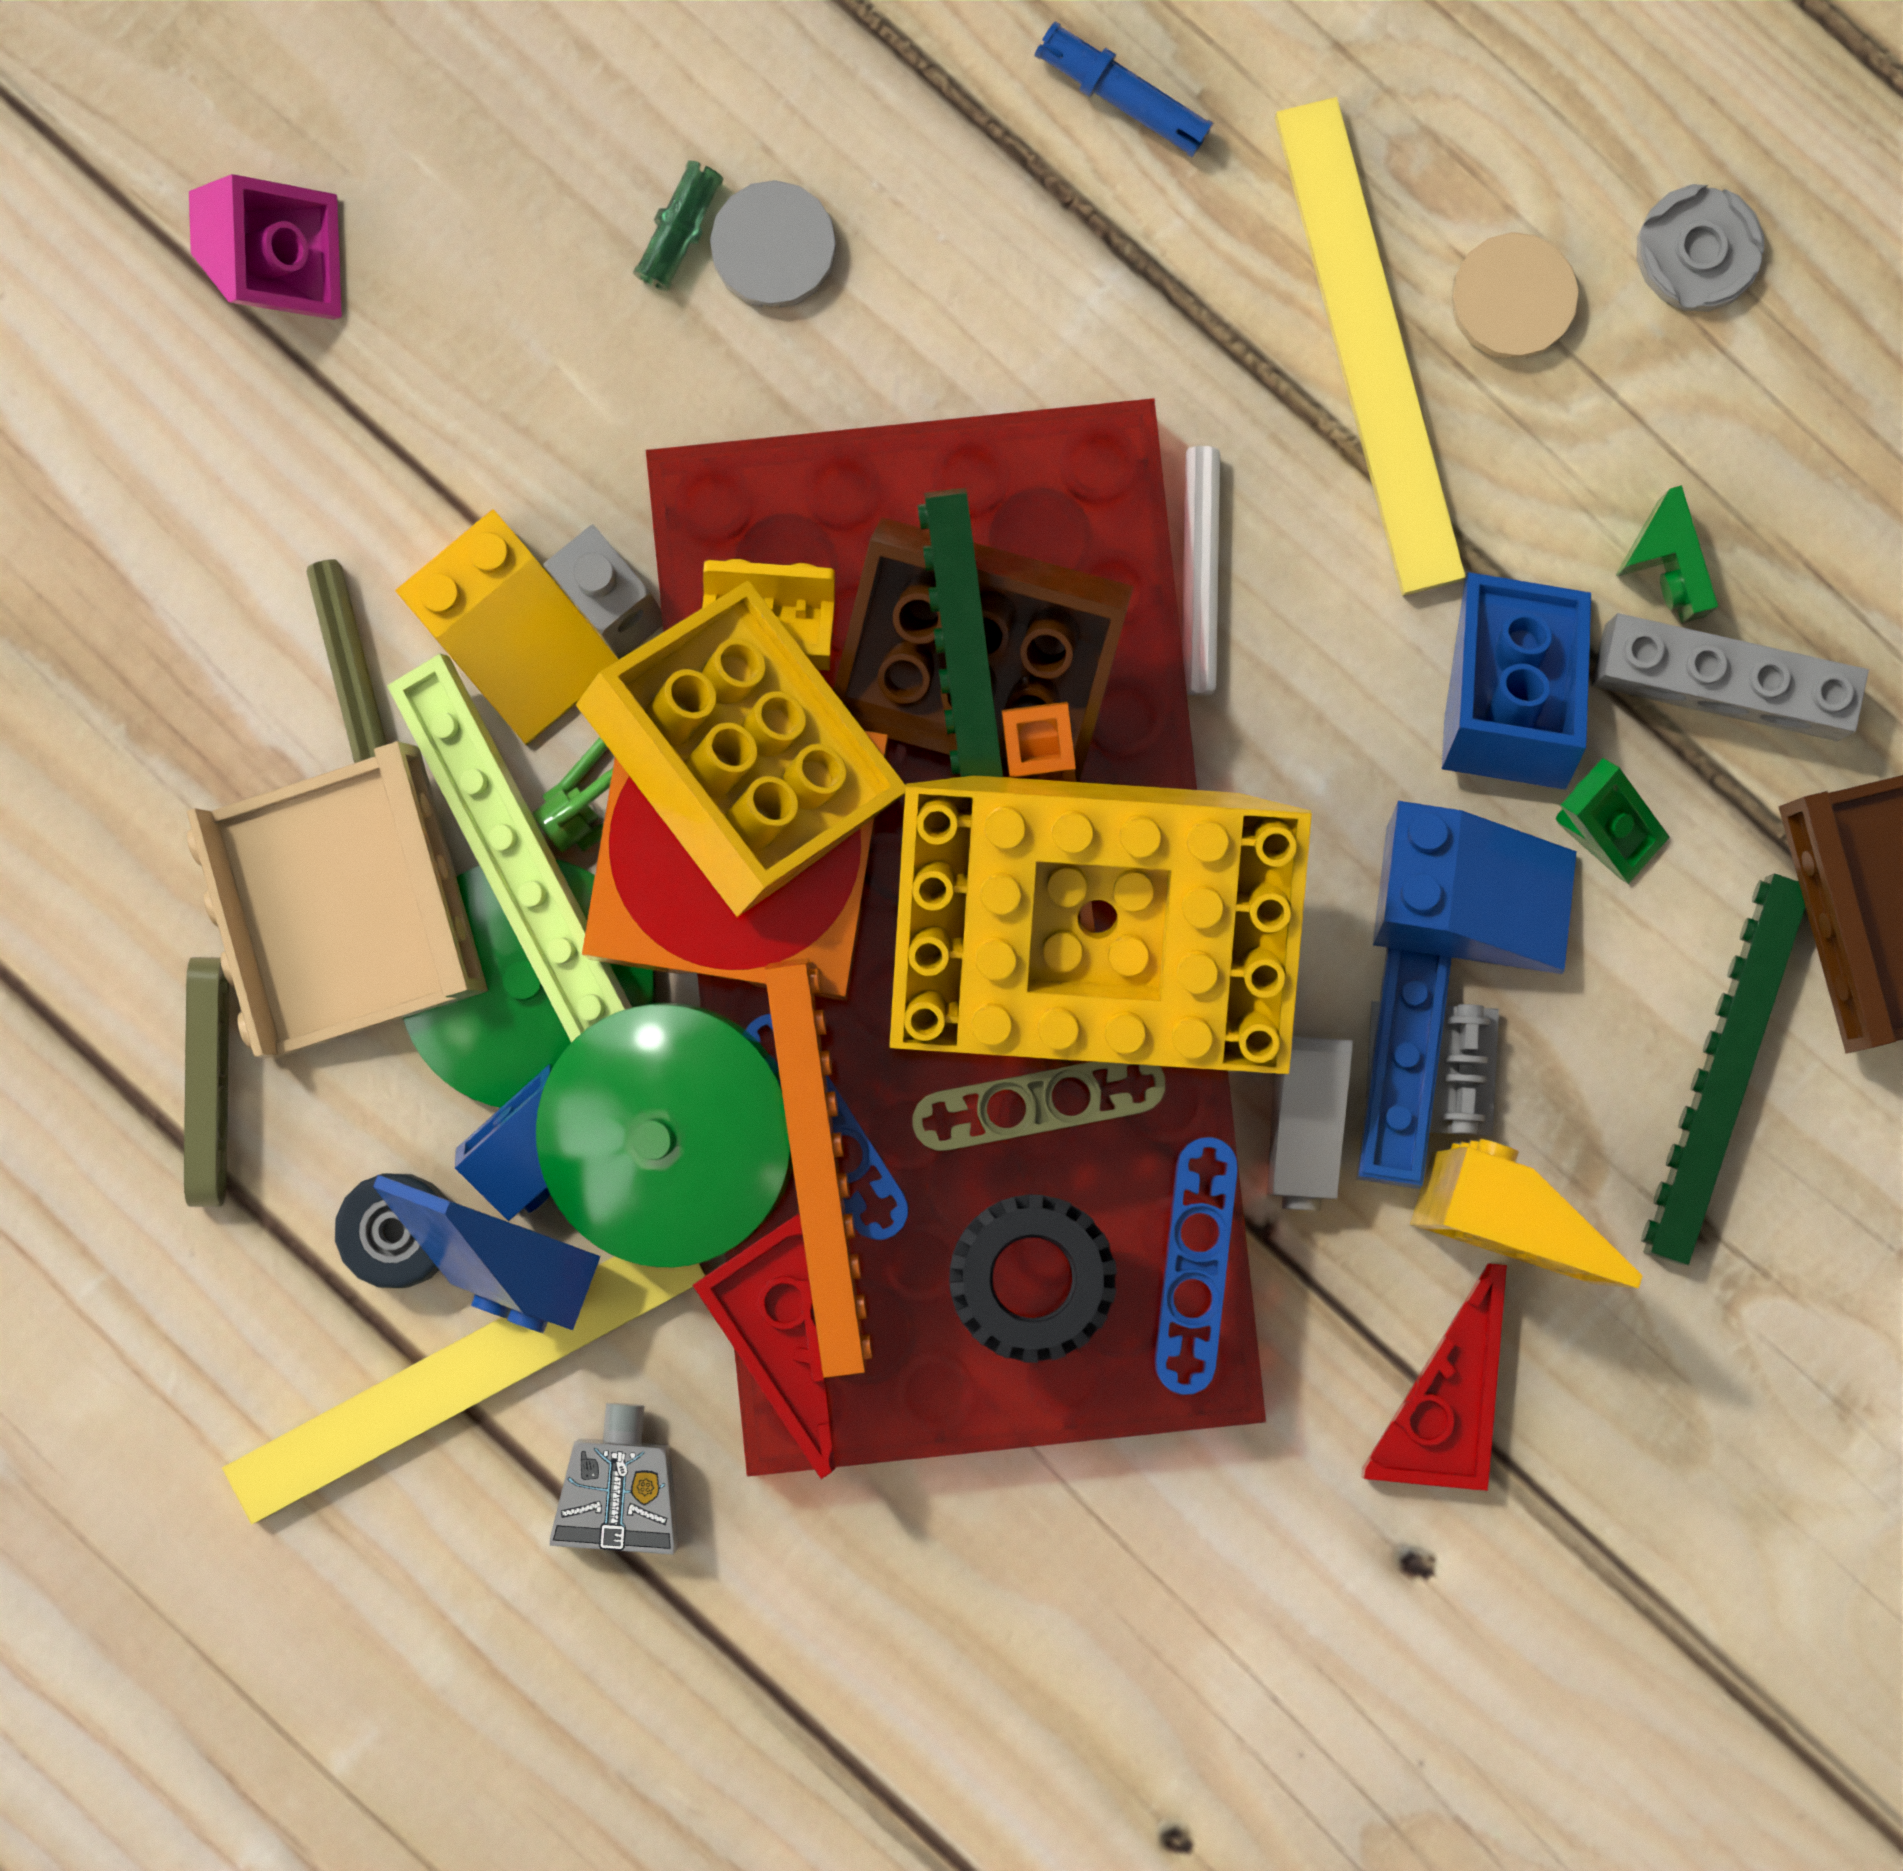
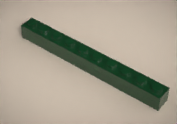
M966 487L924 493L926 504L917 506L920 529H929L931 545L923 546L926 571L934 570L936 587H929L928 591L931 613L940 612L942 628L934 629L936 652L945 653L947 669H939L942 694L950 693L952 709L944 710L947 735L955 734L957 750H949L952 775L961 774V777H1003Z
M1775 873L1766 876L1764 881L1759 880L1755 887L1752 903L1757 905L1752 919L1747 918L1741 929L1740 940L1744 941L1740 956L1735 955L1730 963L1727 977L1731 978L1732 981L1728 993L1721 994L1715 1010V1015L1720 1016L1716 1030L1709 1031L1703 1046V1053L1708 1055L1703 1069L1698 1068L1694 1074L1690 1090L1694 1091L1695 1095L1691 1107L1685 1106L1680 1116L1678 1128L1683 1130L1678 1145L1673 1144L1670 1148L1666 1160V1166L1670 1167L1666 1183L1660 1182L1654 1196L1653 1203L1658 1205L1654 1220L1649 1219L1641 1237V1242L1646 1243L1644 1253L1679 1265L1690 1264L1805 910L1799 881Z

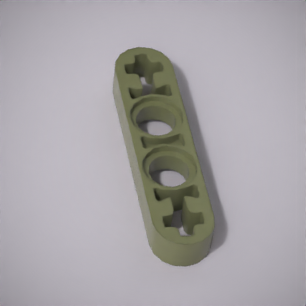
M192 957L187 968L184 1194L189 1207H221L224 1204L227 1189L229 983L221 967V957Z
M1089 1062L939 1091L925 1096L917 1104L913 1113V1129L917 1139L925 1147L935 1151H950L1141 1114L1153 1109L1161 1101L1165 1092V1076L1160 1066ZM1138 1066V1071L1143 1076L1152 1075L1154 1087L1144 1091V1102L1133 1103L1130 1093H1120L1108 1096L1114 1106L1113 1110H1099L1101 1090L1092 1072L1106 1070V1084L1125 1079L1127 1077L1126 1067ZM1076 1078L1088 1087L1090 1102L1081 1114L1067 1116L1060 1113L1054 1107L1052 1091L1054 1086L1062 1079ZM1002 1090H1011L1018 1093L1023 1098L1026 1106L1023 1120L1012 1128L996 1126L987 1114L989 1099L995 1093ZM978 1095L977 1116L985 1130L984 1135L970 1136L971 1122L952 1127L951 1139L946 1141H939L936 1131L924 1130L923 1119L932 1116V1105L945 1103L948 1113L967 1111L968 1107L963 1097Z

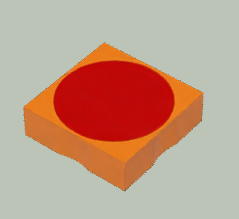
M865 731L884 758L887 759L888 735ZM615 757L582 955L593 961L674 974L697 973L741 980L762 988H767L764 969L768 963L809 958L810 969L817 968L820 978L821 993L814 994V996L847 1001L862 913V892L870 843L874 837L877 816L786 885L737 917Z

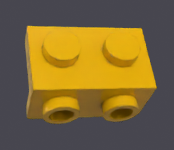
M730 559L727 561L707 560L704 562L702 608L749 580L817 670L829 671L835 611L834 569L816 567L806 563L793 565L751 563L742 559Z

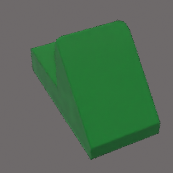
M1682 485L1670 488L1657 501L1616 573L1618 577L1664 564L1666 572L1660 575L1662 594L1667 607L1670 610L1677 609L1681 624L1704 618L1718 607Z
M1604 758L1576 785L1573 792L1560 805L1563 809L1556 816L1557 823L1568 834L1627 884L1634 879L1670 838L1620 767Z

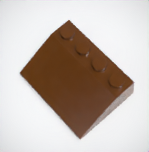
M881 517L869 542L833 691L864 731L887 734L889 739L950 755L949 750H957L955 734L947 735L944 710L952 709L950 693L942 694L939 669H947L945 653H937L934 629L942 628L940 612L931 613L928 588L936 587L934 570L926 571L923 546L931 545L929 530H921L916 526ZM973 542L1002 770L1008 771L1001 710L1068 702L1076 766L1075 777L1076 782H1080L1134 586Z

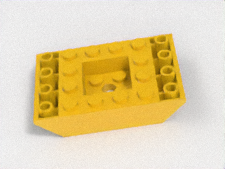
M966 776L906 784L890 1048L1289 1074L1311 831V810L1235 792L1006 777ZM1093 900H1103L1111 904L1117 913L1113 926L1099 933L1086 930L1078 919L1079 912L1086 903Z

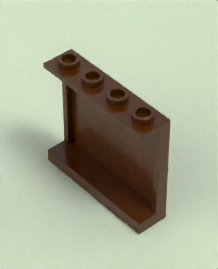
M1903 775L1830 793L1828 791L1816 793L1778 806L1845 1054L1903 1040Z

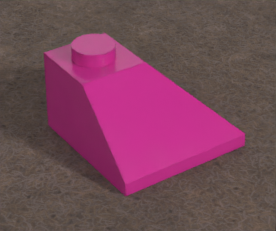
M230 174L189 191L191 254L229 303L332 320L342 317L337 194Z

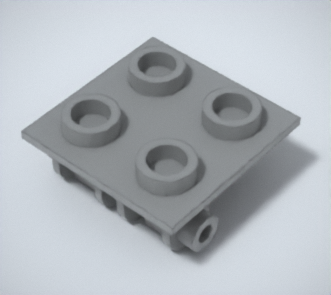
M1371 1001L1367 1092L1380 1005L1379 1001ZM1458 1004V1006L1445 1007L1430 1133L1493 1136L1499 1009L1484 1008L1482 1005Z

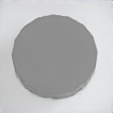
M777 180L750 184L730 196L715 217L710 237L714 266L727 289L746 303L761 307L763 305L770 307L779 305V308L793 306L815 294L831 273L836 249L832 220L819 199L798 185Z
M1691 184L1669 192L1649 211L1637 236V262L1645 283L1662 301L1684 311L1709 312L1731 304L1750 287L1760 269L1764 252V234L1757 215L1739 195L1726 189L1720 191L1716 188H1706L1708 185Z

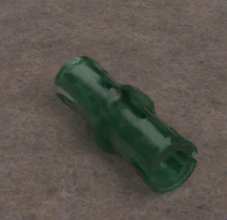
M688 160L685 166L686 169L666 209H658L653 220L657 228L638 266H635L633 274L638 279L650 286L655 281L657 282L656 288L662 291L670 290L671 282L690 244H698L703 234L700 224L719 186L724 181V178L718 172L708 166H705L703 172L700 171L701 163Z

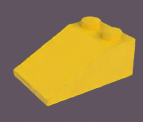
M494 509L489 511L394 590L526 746L576 705L601 670L619 660Z

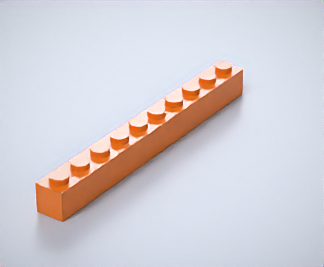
M809 958L768 963L764 971L823 1377L865 1373L867 1359H873V1349L870 1334L863 1335L861 1319H867V1306L865 1295H857L855 1279L862 1277L859 1254H851L849 1239L856 1238L853 1213H845L843 1198L850 1197V1188L847 1173H840L838 1157H844V1146L841 1132L834 1133L832 1117L838 1116V1104L835 1091L828 1092L826 1076L832 1075V1062L830 1051H822L820 1035L827 1034L825 1014L823 1009L816 1010L814 994L821 993L819 972L817 968L810 969Z

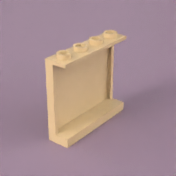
M396 741L375 748V757L212 811L196 808L186 811L191 829L187 832L188 847L193 859L198 865L202 866L208 888L204 892L205 909L212 923L219 928L225 950L221 953V967L228 983L236 989L242 1011L238 1014L237 1019L239 1032L246 1046L252 1049L254 1057L279 1058L488 991L426 768L418 746Z

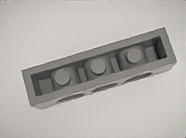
M1617 613L1604 625L1591 686L1833 741H1840L1856 732L1869 669Z

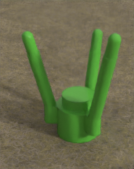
M600 737L556 786L542 795L546 802L532 812L543 831L561 852H565L575 843L585 852L601 840L604 823L594 827L591 825L600 818L591 802L610 788L613 768L604 773L585 790L581 791L578 787L574 788L608 749Z

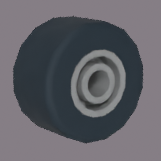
M380 1174V1176L448 1200L433 1183L413 1174ZM377 1176L360 1182L344 1198L335 1218V1243L342 1262L358 1279L378 1288H408L431 1279L439 1271L438 1267L373 1188Z

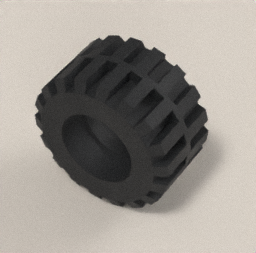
M1028 1194L999 1201L977 1215L965 1228L957 1241L952 1255L949 1276L951 1297L955 1310L962 1324L973 1338L982 1346L984 1345L995 1352V1354L1004 1358L1027 1363H1038V1361H1053L1066 1357V1354L1077 1348H1082L1091 1341L1090 1338L1098 1329L1102 1328L1108 1318L1107 1314L1111 1304L1114 1303L1117 1290L1115 1288L1117 1269L1115 1259H1113L1109 1247L1111 1245L1105 1234L1101 1232L1089 1215L1062 1199ZM1025 1238H1039L1053 1243L1064 1253L1071 1267L1072 1284L1066 1300L1054 1312L1042 1317L1028 1318L1009 1311L998 1299L993 1286V1269L999 1255L1012 1243Z

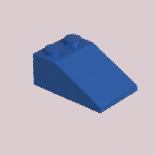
M1472 572L1467 573L1463 588L1444 716L1442 770L1563 790L1567 789L1586 750L1591 592Z
M1398 801L1386 828L1373 946L1563 974L1565 971L1577 851L1463 810Z
M377 1175L373 1188L450 1284L475 1294L471 1306L506 1318L507 1321L543 1334L548 1322L570 1330L574 1329L601 1256Z

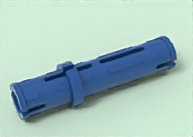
M1057 21L1051 25L1042 39L1044 44H1040L1034 54L1036 58L1044 60L1081 84L1080 92L1088 97L1095 93L1185 151L1191 158L1196 154L1206 139L1204 138L1205 135H1208L1214 124L1114 61L1117 54L1108 48L1103 49L1102 52L1063 28Z

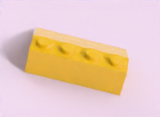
M749 580L601 670L576 703L577 708L737 917L786 885L905 795L906 785Z
M1480 1139L1479 1142L1470 1140V1143H1452L1449 1150L1432 1152L1423 1180V1186L1420 1189L1409 1225L1586 1283L1639 1289L1643 1275L1536 1170L1516 1163L1518 1150L1496 1142Z

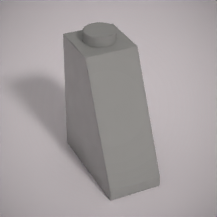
M1292 1037L1289 1074L1274 1073L1267 1195L1282 1196V1209L1320 1211L1321 1198L1337 1199L1352 1059V1040Z

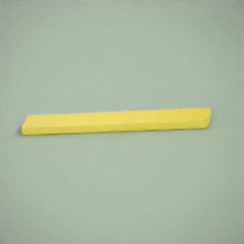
M1333 97L1277 111L1274 119L1401 595L1406 596L1461 582L1466 576L1338 99Z
M614 1256L597 1265L573 1330L548 1322L543 1334L501 1317L222 1467L251 1525L693 1288L692 1285L705 1277L706 1273L701 1263L674 1268L651 1267L628 1262Z

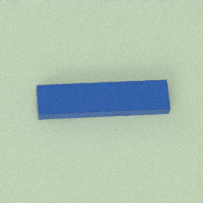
M1386 948L1356 1180L1420 1189L1423 1186L1452 957Z

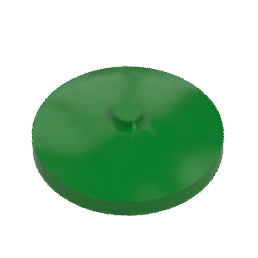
M555 859L586 920H588L595 875L579 866ZM478 865L463 872L456 878L488 991L405 1017L403 1020L407 1032L420 1056L445 1083L473 1100L501 1108L547 1065L550 1064L553 1067L564 1050L572 1042L483 870ZM609 963L632 1008L654 1004L655 970Z
M654 1003L622 1010L601 1019L576 1037L564 1050L553 1066L541 1094L536 1121V1146L543 1178L553 1200L569 1223L582 1236L605 1252L628 1262L651 1267L674 1268L705 1262L730 1251L752 1236L769 1219L782 1199L792 1175L793 1164L780 1074L776 1063L765 1048L750 1033L728 1018L705 1008L680 1003Z

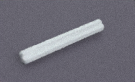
M1211 446L1189 447L1185 455L1181 690L1184 694L1193 696L1211 695L1216 689L1220 451L1218 448Z

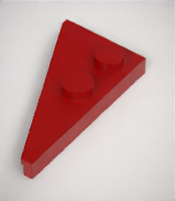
M797 1214L692 1286L820 1479H823L832 1473L836 1466L800 1214Z
M1487 1263L1363 1465L1361 1478L1488 1491L1507 1265Z

